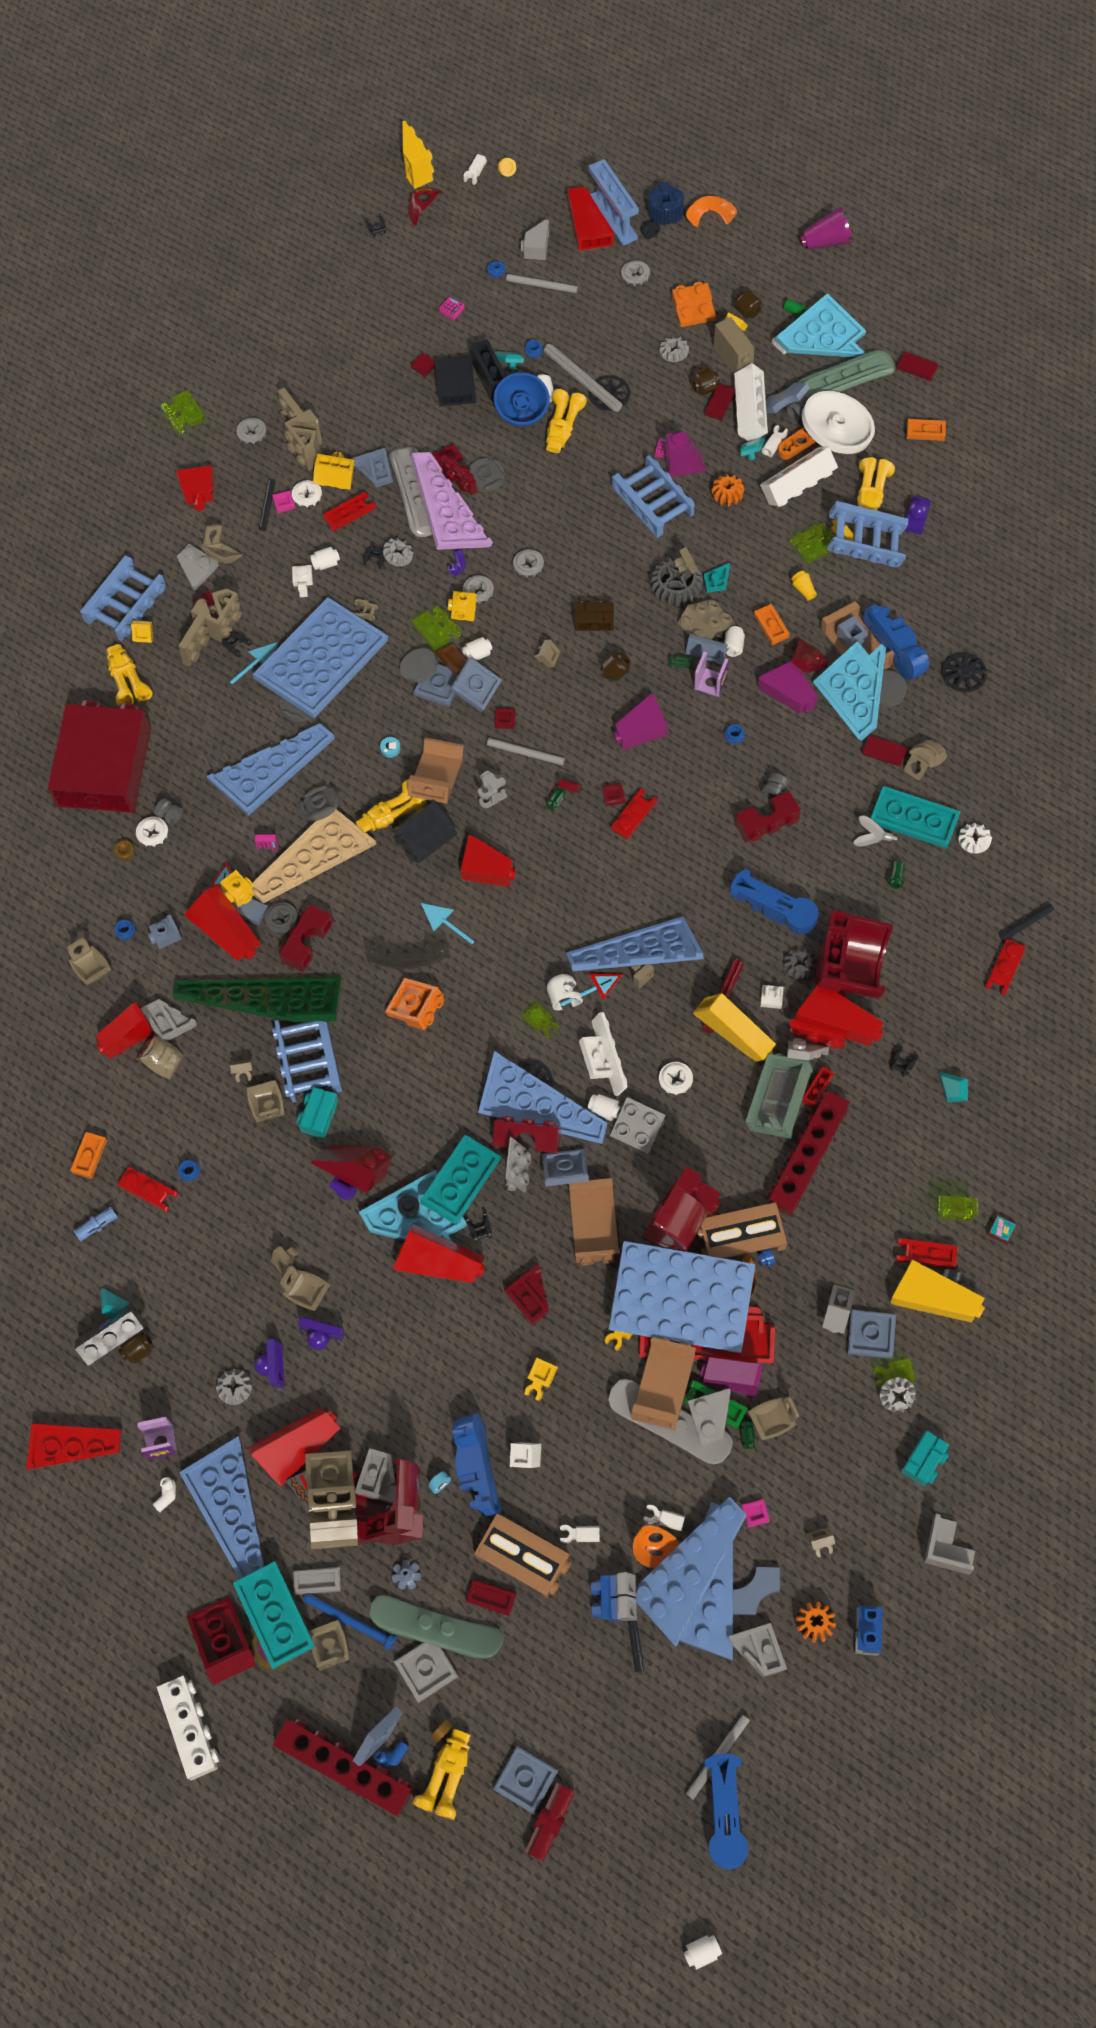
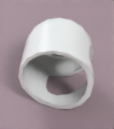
M568 974L557 975L550 979L547 984V992L554 1010H562L559 1001L565 998H573L571 1002L572 1007L578 1006L583 1002L581 994L573 992L576 982Z

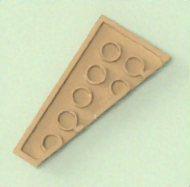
M335 810L328 817L316 820L252 883L254 886L252 887L254 897L265 903L376 845V841L367 833H363L357 825L342 813Z

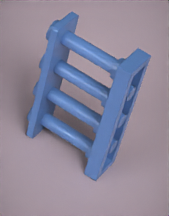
M605 159L589 165V173L597 183V191L590 195L609 223L613 233L623 246L637 240L638 236L630 225V217L639 214V208Z
M650 455L646 456V467L629 478H622L619 473L612 476V488L656 538L663 535L664 523L680 513L686 511L690 517L694 515L695 504L693 500L683 493L682 488L672 481L670 474L664 472L659 462ZM650 473L657 479L638 492L630 487V485ZM660 486H663L668 491V493L650 504H645L641 499ZM673 498L679 504V506L661 517L653 513V510Z
M839 501L835 502L829 511V518L837 520L836 537H833L827 546L828 551L868 560L873 563L885 564L890 567L901 566L906 559V555L898 553L899 535L908 526L907 518ZM845 522L855 524L854 542L844 539ZM863 526L873 529L872 546L862 544ZM881 531L891 533L890 550L880 548Z
M126 555L80 611L84 622L88 624L98 619L115 628V633L120 641L130 635L132 621H141L143 613L147 608L152 607L155 598L164 592L166 586L164 578L160 574L155 580H152L135 571L132 559ZM132 577L149 587L141 594L123 583L127 578ZM121 591L138 601L130 608L112 597L116 592ZM109 605L123 612L126 616L121 622H118L101 613L102 609Z
M274 1020L275 1027L272 1028L274 1039L279 1041L276 1051L278 1059L282 1058L283 1060L280 1070L282 1078L286 1077L287 1084L284 1085L286 1097H291L294 1103L297 1102L295 1093L327 1085L333 1088L334 1093L341 1092L342 1087L327 1022H304L281 1028L279 1020ZM311 1029L320 1030L321 1036L317 1037L316 1040L285 1047L283 1039L285 1035ZM314 1048L324 1049L325 1055L321 1056L320 1059L289 1066L287 1058L289 1054ZM318 1067L328 1068L329 1074L325 1075L324 1078L293 1085L291 1077L293 1073Z

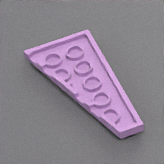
M431 452L412 453L411 460L436 549L491 547L493 544L492 540L483 533V527L477 524L473 518L472 511L460 494L454 491L451 481L445 478L442 468Z

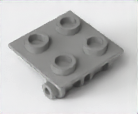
M627 1097L610 1136L648 1154L659 1129L664 1125L666 1115Z
M510 1137L505 1177L507 1190L516 1191V1188H518L522 1192H526V1186L529 1184L528 1168L531 1164L530 1151L512 1137Z

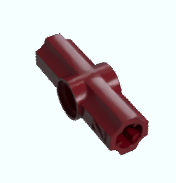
M556 1783L546 1807H543L536 1821L535 1831L525 1853L544 1862L554 1838H557L561 1830L560 1828L566 1817L564 1816L574 1797V1791Z

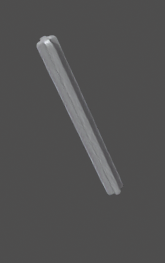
M551 344L546 345L544 353L609 408L616 412L620 411L622 408L621 402Z

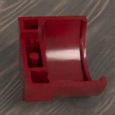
M832 910L827 922L826 936L819 950L815 984H819L818 988L835 992L844 991L880 999L885 993L886 986H881V988L879 986L881 968L893 925Z
M686 1166L679 1178L673 1181L642 1238L661 1248L687 1252L706 1216H711L720 1205L721 1200L718 1198L721 1193L700 1181L699 1179L702 1175Z
M401 1458L395 1459V1464H397V1473H394L396 1501L393 1502V1505L355 1494L358 1545L369 1542L399 1545L422 1539L424 1531L423 1515L418 1514L420 1467L416 1463ZM353 1472V1481L356 1490L361 1473Z

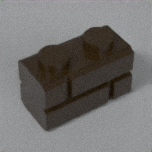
M588 600L575 602V631H614V602L607 600L600 602H590Z

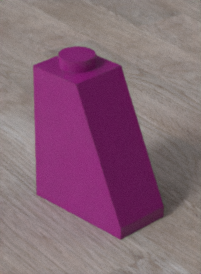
M686 432L666 434V466L671 477L706 471L703 454Z
M791 661L760 676L758 679V688L762 692L798 714L804 711L809 712L816 706L818 695L799 668L791 663Z
M654 694L645 698L616 723V732L613 733L616 744H620L622 750L667 736V724Z
M709 1357L708 1364L703 1363L700 1376L704 1377L703 1384L722 1389L730 1388V1391L756 1397L763 1365Z

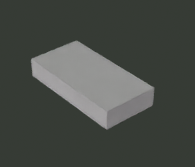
M340 1567L294 1571V1595L341 1592Z

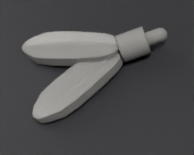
M860 816V824L870 834L857 837L853 844L862 847L881 840H897L898 837L893 836L892 833L884 832L869 817Z

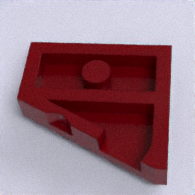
M799 639L791 661L805 674L824 668L829 662L823 653L813 649L802 639Z
M538 1264L504 1290L505 1294L532 1326L549 1313Z

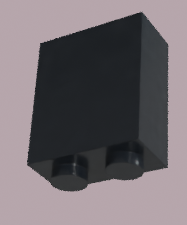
M472 356L436 359L435 367L439 406L476 403Z
M436 801L428 802L392 829L395 841L399 845H403L407 858L415 863L422 862L458 834Z

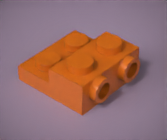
M696 282L690 287L680 285L672 290V301L680 327L716 320L708 283Z
M404 978L385 1013L389 1017L405 1021L408 1026L425 1030L427 1025L430 1026L433 1023V1014L436 1009L442 1007L444 995L436 986Z

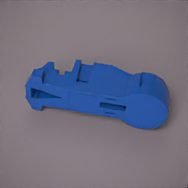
M876 604L868 607L863 615V623L867 628L871 629L880 643L886 647L887 652H894L893 660L900 675L906 680H912L924 674L929 668L927 653L917 644L915 633L909 625L904 623L903 617L895 620L887 619L890 612L889 607H881Z
M747 869L736 875L731 883L730 896L735 899L737 898V901L747 900L752 905L753 911L759 910L763 912V916L786 925L795 934H806L816 926L819 915L818 908L810 899H795L751 877V871Z
M477 1413L460 1417L452 1425L453 1437L457 1445L455 1467L460 1481V1490H474L478 1492L479 1495H476L475 1500L470 1502V1507L481 1511L486 1516H495L501 1513L502 1506L496 1491L484 1423Z
M730 1753L715 1754L705 1760V1768H710L711 1790L713 1794L714 1834L709 1841V1854L717 1866L729 1870L742 1865L748 1855V1844L745 1837L740 1833L736 1767L742 1766L741 1758Z

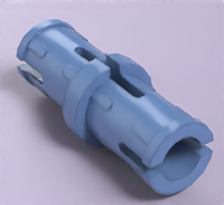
M110 1206L97 1216L90 1217L89 1221L73 1231L78 1239L83 1241L96 1231L100 1232L102 1227L118 1217Z

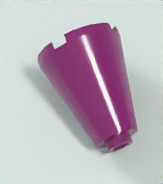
M842 207L835 209L803 231V236L800 237L803 247L807 246L809 250L853 242L850 238L852 235L847 218L842 216V212H844Z

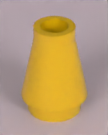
M800 571L792 577V585L807 601L817 596L808 573Z

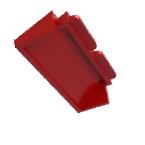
M749 1306L741 1353L692 1345V1347L696 1348L694 1360H709V1357L741 1362L774 1363L775 1325L763 1324L764 1315L761 1314V1309ZM640 1335L639 1357H648L652 1337Z

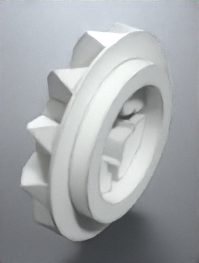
M310 480L297 483L292 490L294 503H298L299 506L304 505L307 508L309 505L315 506L316 502L320 501L322 495L319 484H313V481ZM307 489H308V492H309V497H308V498L305 497V494H306V492H307Z
M148 817L138 824L136 836L139 842L146 847L148 845L155 847L159 843L163 844V840L168 838L167 833L169 830L167 824L161 818ZM153 829H155L156 833L158 834H152V836H150L149 832L147 831H152Z
M973 823L971 825L966 824L960 830L958 839L961 847L967 852L982 853L989 848L992 837L990 830H987L984 824L977 825ZM974 832H976L977 837H981L978 838L976 844L974 838H972Z
M671 1062L661 1069L659 1082L661 1088L666 1090L667 1093L677 1095L685 1093L691 1087L693 1074L685 1064ZM680 1072L679 1079L682 1082L677 1081L672 1085V1078L670 1076L675 1077Z

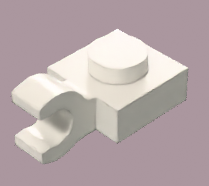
M293 566L294 587L298 586L300 597H308L307 585H313L312 566Z

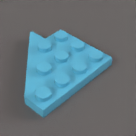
M827 293L782 331L775 341L788 353L857 357L865 353L856 342L865 335L866 330Z
M857 641L817 677L813 683L856 737L862 741L877 728L886 647L881 644L869 655Z
M435 1170L359 1212L370 1233L403 1241L406 1240L413 1224L451 1241L449 1237L451 1234L466 1227L467 1224L462 1217L458 1225H455L420 1204L421 1198L438 1175ZM408 1195L415 1197L420 1205L418 1215L410 1219L402 1217L398 1211L399 1200Z

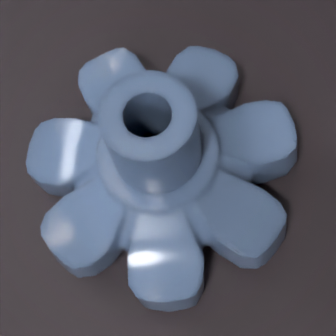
M403 1560L402 1567L396 1564L393 1568L397 1574L392 1576V1581L394 1583L399 1582L398 1588L400 1590H404L407 1585L411 1590L416 1588L414 1581L421 1580V1574L416 1573L419 1570V1566L416 1563L410 1566L409 1560Z

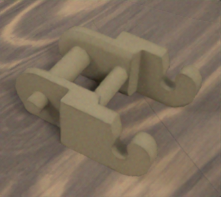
M356 599L354 604L358 605L360 603V606H363L364 609L363 613L353 614L364 621L366 619L370 621L375 620L373 614L375 610H378V606L369 603L367 600ZM366 609H370L369 614L366 613Z

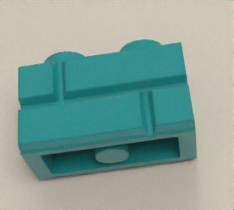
M315 1087L312 1088L311 1094H306L304 1100L305 1110L303 1113L300 1112L297 1118V1124L302 1133L325 1139L339 1101L337 1094Z
M925 1431L901 1473L923 1487L926 1486L927 1482L932 1484L939 1473L935 1470L939 1463L944 1465L950 1455L947 1452L949 1444L932 1433Z

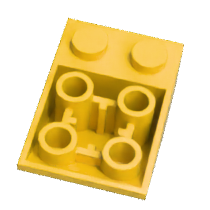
M403 121V156L406 178L413 188L416 189L433 181L432 173H434V169L431 165L433 158L431 152L425 149L421 138H417L413 127H409L406 121Z

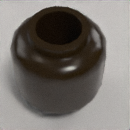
M752 290L741 291L735 297V308L744 318H754L760 313L762 301Z
M709 367L696 371L693 374V378H691L694 392H698L700 395L714 392L720 382L718 373Z
M612 652L601 662L603 676L613 681L620 680L630 670V659L623 652Z
M140 1331L120 1344L121 1348L118 1351L123 1360L126 1361L128 1359L132 1363H137L151 1354L153 1342L145 1331Z

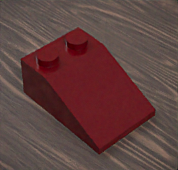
M332 1144L316 1156L311 1164L367 1193L385 1178L393 1156L386 1153L384 1149L375 1146Z
M230 1596L186 1616L212 1685L256 1666Z

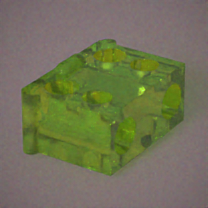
M957 1195L939 1196L938 1219L973 1222L975 1216L978 1215L977 1198H966Z

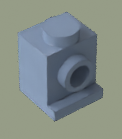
M853 616L838 625L836 636L841 638L846 646L850 648L857 641L864 646L867 641L868 632L856 617Z
M171 915L149 926L151 932L148 933L152 944L157 943L159 949L182 939Z

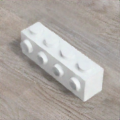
M752 363L734 373L738 435L748 442L768 433L764 372Z
M818 447L760 484L768 504L780 507L785 505L791 497L801 495L803 493L802 490L816 485L819 479L830 476L832 471L838 468L829 447Z
M181 1676L158 1686L157 1689L187 1779L194 1780L217 1770L216 1763L220 1761L216 1749H211L208 1740L212 1739L208 1726H203L201 1717L204 1716L201 1704L195 1702L193 1694L196 1693L193 1681H188L185 1676Z

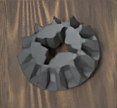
M288 903L274 904L265 914L266 925L270 931H275L278 934L280 932L287 933L298 922L295 908ZM279 912L281 913V915H283V917H286L284 919V924H282L280 920H278Z
M798 947L795 950H790L787 956H785L784 967L791 977L806 979L815 973L817 960L814 953L808 951L807 948L800 949ZM797 959H799V960H801V961H802L803 959H804V960L806 959V961H805V963H804L805 966H802V965H797V966H796V964H797Z

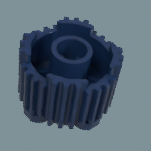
M661 182L658 188L652 189L648 195V215L651 218V222L655 221L658 225H670V223L677 224V222H680L684 208L683 192L677 187L674 188L668 182Z

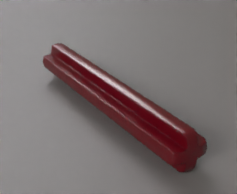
M734 959L718 991V994L722 993L727 999L743 968L741 960ZM705 1023L703 1024L705 1032L712 1033L714 1031Z

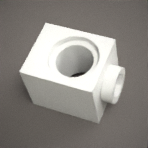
M511 1443L510 1467H540L541 1444Z

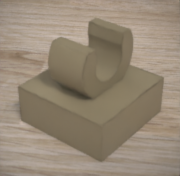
M687 547L679 550L682 557L676 559L674 563L680 573L687 569L692 574L699 571Z
M544 640L542 646L538 647L539 654L534 657L538 662H543L547 667L551 668L555 666L560 650L551 640Z
M646 964L644 967L641 965L630 966L632 969L630 972L634 975L633 984L639 989L654 976V967L651 964Z
M253 1059L231 1062V1074L236 1073L235 1079L237 1082H240V1074L242 1073L248 1076V1081L252 1079Z
M279 1246L273 1250L271 1262L284 1276L289 1266H293L296 1260L295 1256L298 1253L293 1247L284 1251Z
M828 1527L806 1534L808 1543L817 1557H821L820 1549L823 1547H827L829 1554L833 1553L831 1545L835 1544V1540Z

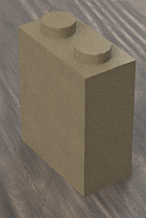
M732 317L715 324L714 349L731 372L734 374L749 364H753L754 346Z

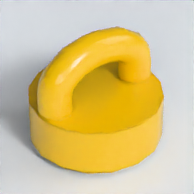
M503 158L499 161L498 172L501 175L509 177L515 173L516 163L514 160Z

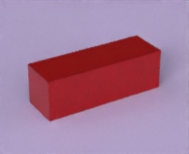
M822 1066L803 1097L802 1103L814 1109L818 1098L823 1095L831 1082L834 1072Z

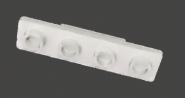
M599 1012L592 1020L596 1036L582 1037L579 1043L590 1079L609 1078L614 1095L619 1096L627 1088V1079L622 1071L621 1060L616 1052L615 1041L609 1029V1022L605 1017V1013Z

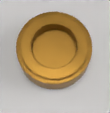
M122 840L115 845L114 853L119 860L126 861L134 856L135 848L130 841Z
M446 1719L430 1737L438 1743L453 1727L452 1724Z

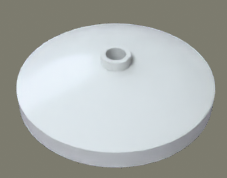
M835 391L818 392L807 400L802 410V421L808 434L821 446L829 447L831 451L843 454L858 453L870 444L874 436L875 426L870 413L861 403L846 394Z

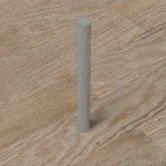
M507 274L506 277L508 282L576 294L578 291V286L512 274Z
M489 738L487 746L563 766L565 762L563 757Z
M742 1715L714 1755L726 1754L749 1723L750 1720ZM704 1767L686 1792V1795L694 1800L711 1776L710 1768Z

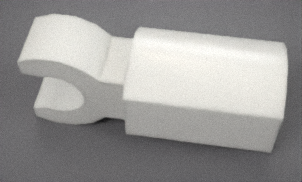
M476 155L469 167V171L464 173V182L472 178V184L475 185L477 183V176L480 175L487 162L485 156Z
M776 425L773 434L763 446L762 453L772 457L782 440L787 438L788 429H785L783 433H779V426Z
M647 1505V1510L653 1511L654 1516L652 1518L644 1517V1522L648 1524L659 1522L661 1526L678 1531L682 1530L685 1519L684 1515L666 1510L661 1512L654 1505Z
M568 1525L560 1526V1531L569 1532L567 1538H560V1543L568 1544L572 1540H576V1542H600L599 1526H576V1529H572Z

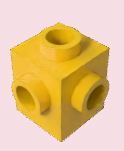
M453 591V598L448 600V611H451V619L474 621L477 594Z
M237 870L220 882L225 896L238 908L242 904H247L254 896L252 882L247 877L243 878Z

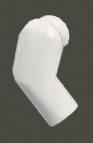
M169 1477L161 1480L162 1496L153 1503V1506L159 1513L172 1503L176 1497V1484Z

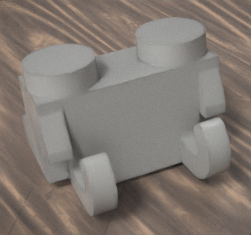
M485 771L480 775L482 785L478 789V795L481 797L479 804L482 808H489L507 797L504 789L498 792V788L506 784L504 778L497 779L490 771Z

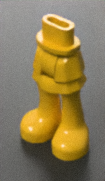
M556 389L552 394V400L556 408L547 428L546 450L560 453L561 448L565 446L566 441L571 435L574 419L577 413L585 407L587 399L583 394L573 393L569 403L568 393L562 389ZM569 403V410L566 419L562 420L565 409L567 408Z
M869 457L862 459L859 463V470L864 475L857 500L859 507L877 511L883 502V488L886 477H891L894 474L895 466L888 460L880 459L875 486L871 487L877 460L876 458Z
M120 644L107 648L109 671H111V676L114 677L118 687L116 695L117 705L134 703L131 690L125 681L126 677L129 678L135 698L138 701L142 702L150 699L153 695L152 690L148 685L140 681L135 670L136 666L133 664L134 661L127 654L126 650Z
M409 779L402 783V793L399 796L375 805L366 814H362L363 818L357 820L356 824L363 833L369 830L375 831L376 828H385L389 824H394V820L419 810L427 804L426 799L408 796Z
M453 1729L450 1739H446V1744L437 1754L438 1758L434 1762V1771L424 1794L414 1797L412 1802L414 1806L431 1813L433 1812L446 1772L449 1774V1777L434 1813L444 1818L455 1820L456 1810L453 1807V1799L459 1780L464 1775V1767L467 1766V1751L470 1749L468 1742L471 1735Z

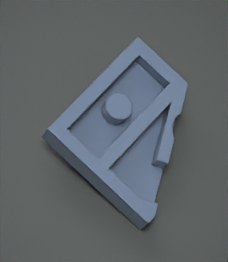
M385 448L351 458V460H355L354 466L376 488L394 482Z

